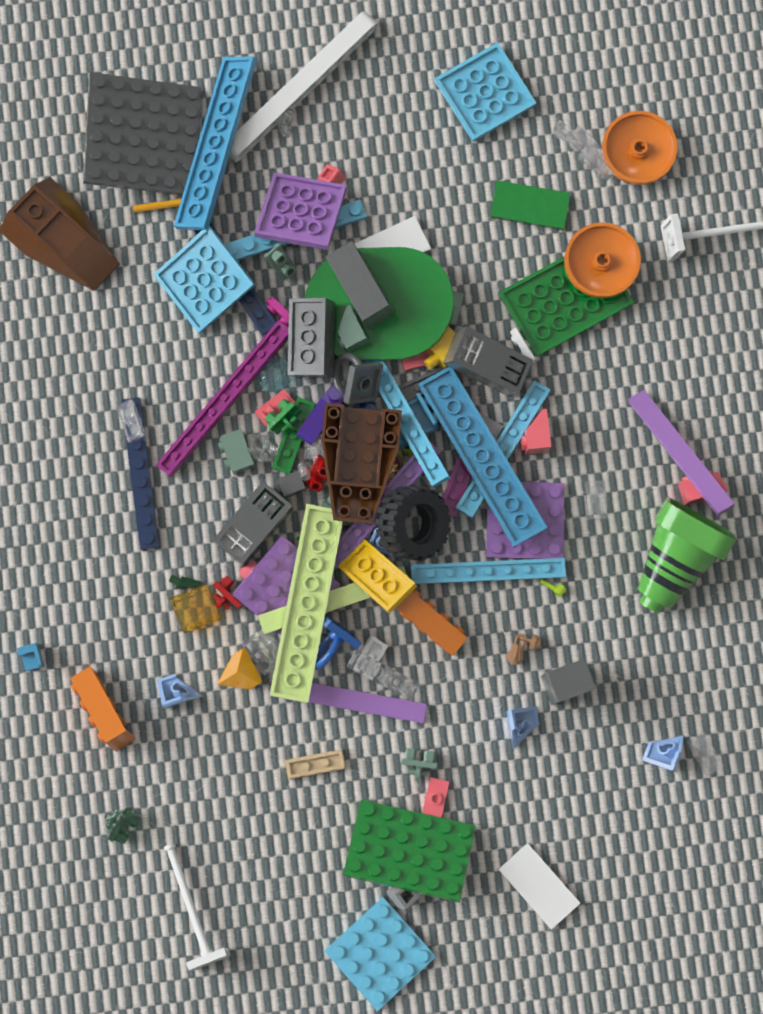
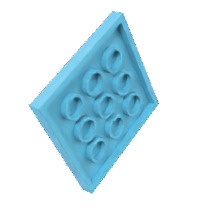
M498 42L434 78L436 85L472 142L530 110L537 104Z
M211 226L208 227V231L202 230L153 274L198 333H202L256 285Z
M384 897L376 902L325 950L326 954L377 1011L436 957Z

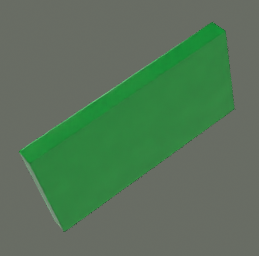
M497 180L490 218L564 230L570 193Z

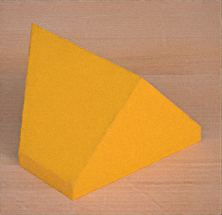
M246 647L232 655L217 685L250 690L262 683Z

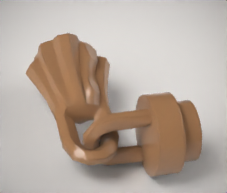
M517 634L514 644L507 654L508 661L512 665L520 664L523 661L525 642L530 644V650H538L541 638H538V635L533 634L532 638L528 639L524 634ZM518 639L522 641L521 645L517 644Z

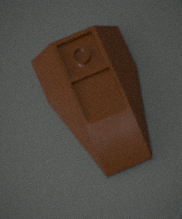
M51 177L34 184L8 211L0 227V233L27 257L92 291H95L120 265L79 202Z
M325 403L321 443L334 521L373 524L399 449L402 410L383 409L379 411L348 408L341 404Z

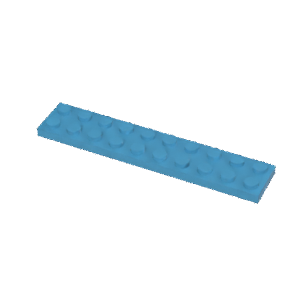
M254 56L223 57L175 219L174 227L178 230L208 231L257 63V59Z
M447 367L418 383L419 389L427 399L432 411L436 414L439 423L513 548L547 530L542 517L455 371Z

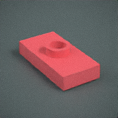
M430 777L423 814L442 818L449 781Z

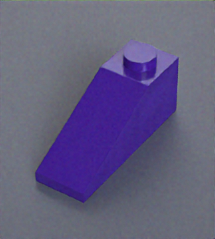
M331 385L296 435L312 446L322 433L325 403L344 405L345 394Z

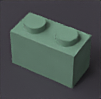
M242 429L220 436L221 442H218L221 453H226L227 460H224L228 471L232 470L234 475L255 467Z

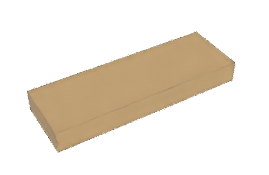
M342 749L285 760L288 779L346 769Z

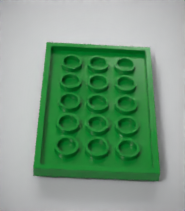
M564 257L498 292L514 323L520 328L525 341L527 340L530 345L529 348L536 357L543 355L634 304L627 290L610 298H595L579 291L566 274Z
M361 800L343 876L460 903L476 826Z

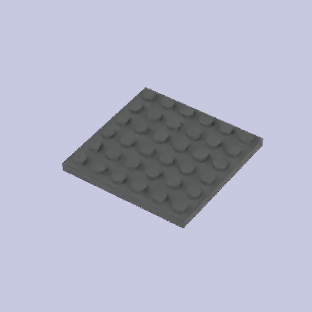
M90 72L83 184L183 195L199 141L202 87Z

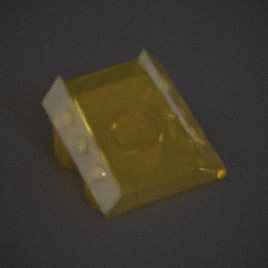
M206 584L169 598L183 633L193 632L202 626L212 624L221 619Z

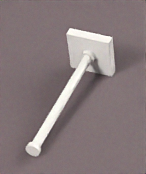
M678 213L671 214L661 225L668 262L675 261L685 251L683 240L763 229L762 221L682 233Z
M174 843L165 846L164 850L168 852L202 950L201 957L186 962L188 970H197L230 957L231 954L229 948H222L214 952L212 949H209L175 851L176 845Z

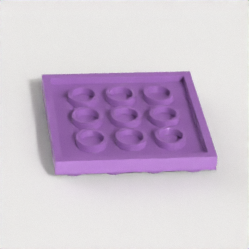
M274 172L254 232L255 237L328 250L347 191V185Z
M521 482L546 524L547 530L515 548L511 545L487 504L486 558H564V483Z
M281 535L233 592L232 596L255 615L287 606L298 548ZM332 578L330 590L336 589L341 585L334 578ZM282 628L275 631L281 635Z

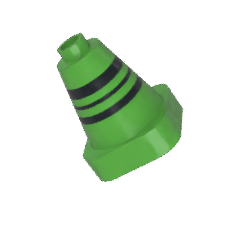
M670 497L665 499L655 517V522L658 525L638 585V590L643 594L639 603L656 613H660L663 606L672 608L718 558L721 560L726 559L737 540L735 534Z

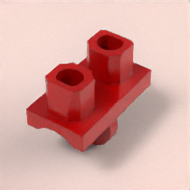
M318 454L304 480V485L320 492L327 481L324 457Z
M228 576L213 584L224 595L223 597L218 593L214 595V598L218 601L215 607L219 609L223 606L228 610L231 606L226 601L229 600L240 610L244 605L228 591L235 583Z

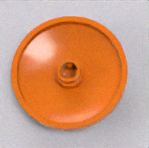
M632 111L619 116L609 125L602 141V156L609 171L621 181L633 185H647L660 180L670 171L677 156V140L671 126L660 116L647 111Z
M604 222L593 223L577 231L570 239L564 255L565 271L571 283L582 293L595 298H610L626 291L635 281L641 265L640 250L634 238L625 229L615 224Z

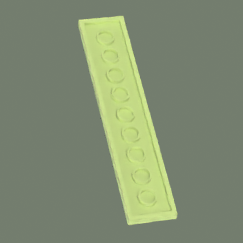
M306 504L269 696L305 703L309 702L343 521L333 520L331 508Z

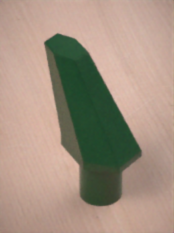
M171 575L169 582L176 585V589L197 588L201 584V581L184 576L178 578Z

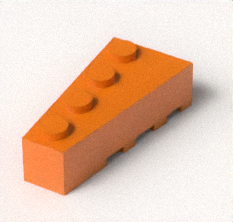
M414 589L395 609L400 611V615L403 618L413 622L419 631L425 635L427 634L428 638L445 652L454 656L467 639L464 635L465 631L457 624L453 626L449 623L451 619L443 612L440 614L434 610L436 606L428 600L426 602L420 598L421 594Z
M91 666L70 678L73 683L71 688L76 696L79 694L81 697L80 705L85 712L88 710L90 714L88 719L91 725L99 730L100 733L97 736L102 744L106 743L114 751H117L136 740L134 735L125 728L127 724L124 718H122L119 712L115 711L117 710L115 703L110 696H107L108 691Z

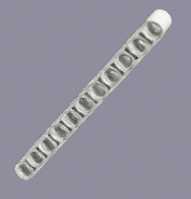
M365 11L352 20L236 132L229 157L235 163L241 160L375 31L378 23Z

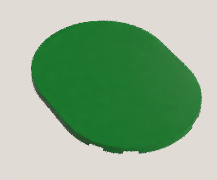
M358 248L395 311L394 315L370 329L361 320L328 260L312 276L306 289L305 298H327L335 302L334 355L337 357L343 353H352L361 361L405 360L419 356L438 343L447 327H449L453 316L454 294L447 274L432 257L413 248ZM348 305H351L370 341L351 352L346 348L343 349L338 341V338H340L338 330Z

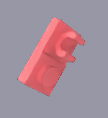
M285 389L255 411V414L266 428L268 423L265 417L270 412L278 415L282 411L278 405L283 399L295 404V401Z

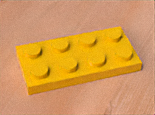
M366 540L338 565V568L389 614L417 587L408 576Z

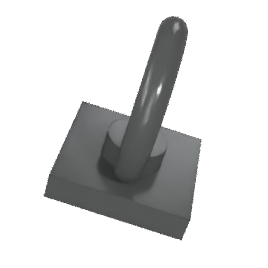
M352 353L339 355L334 362V378L332 379L335 388L345 394L344 402L354 404L377 401L383 364L379 362L362 364L361 360ZM349 360L354 365H350L345 389L340 380V368L344 361Z

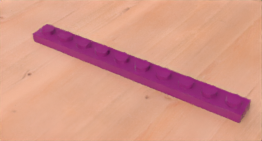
M279 320L275 323L156 464L158 468L169 477H173L288 341L289 327Z

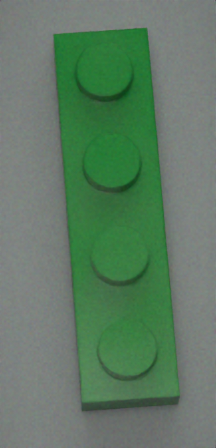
M297 397L295 405L302 412L296 417L298 420L293 424L297 429L292 431L289 428L284 433L271 467L285 474L291 473L303 441L296 434L316 405L314 402Z

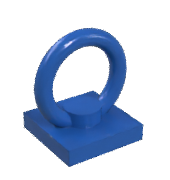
M325 614L323 624L330 632L319 645L315 670H320L327 665L344 641L355 649H358L362 644L355 634L327 614ZM333 641V643H332L331 647L329 648V650L327 651V653L321 658V656L323 655V653H324V651L326 650V648H327V647L330 645V643Z

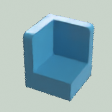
M38 643L17 648L18 655L22 657L26 671L45 666Z

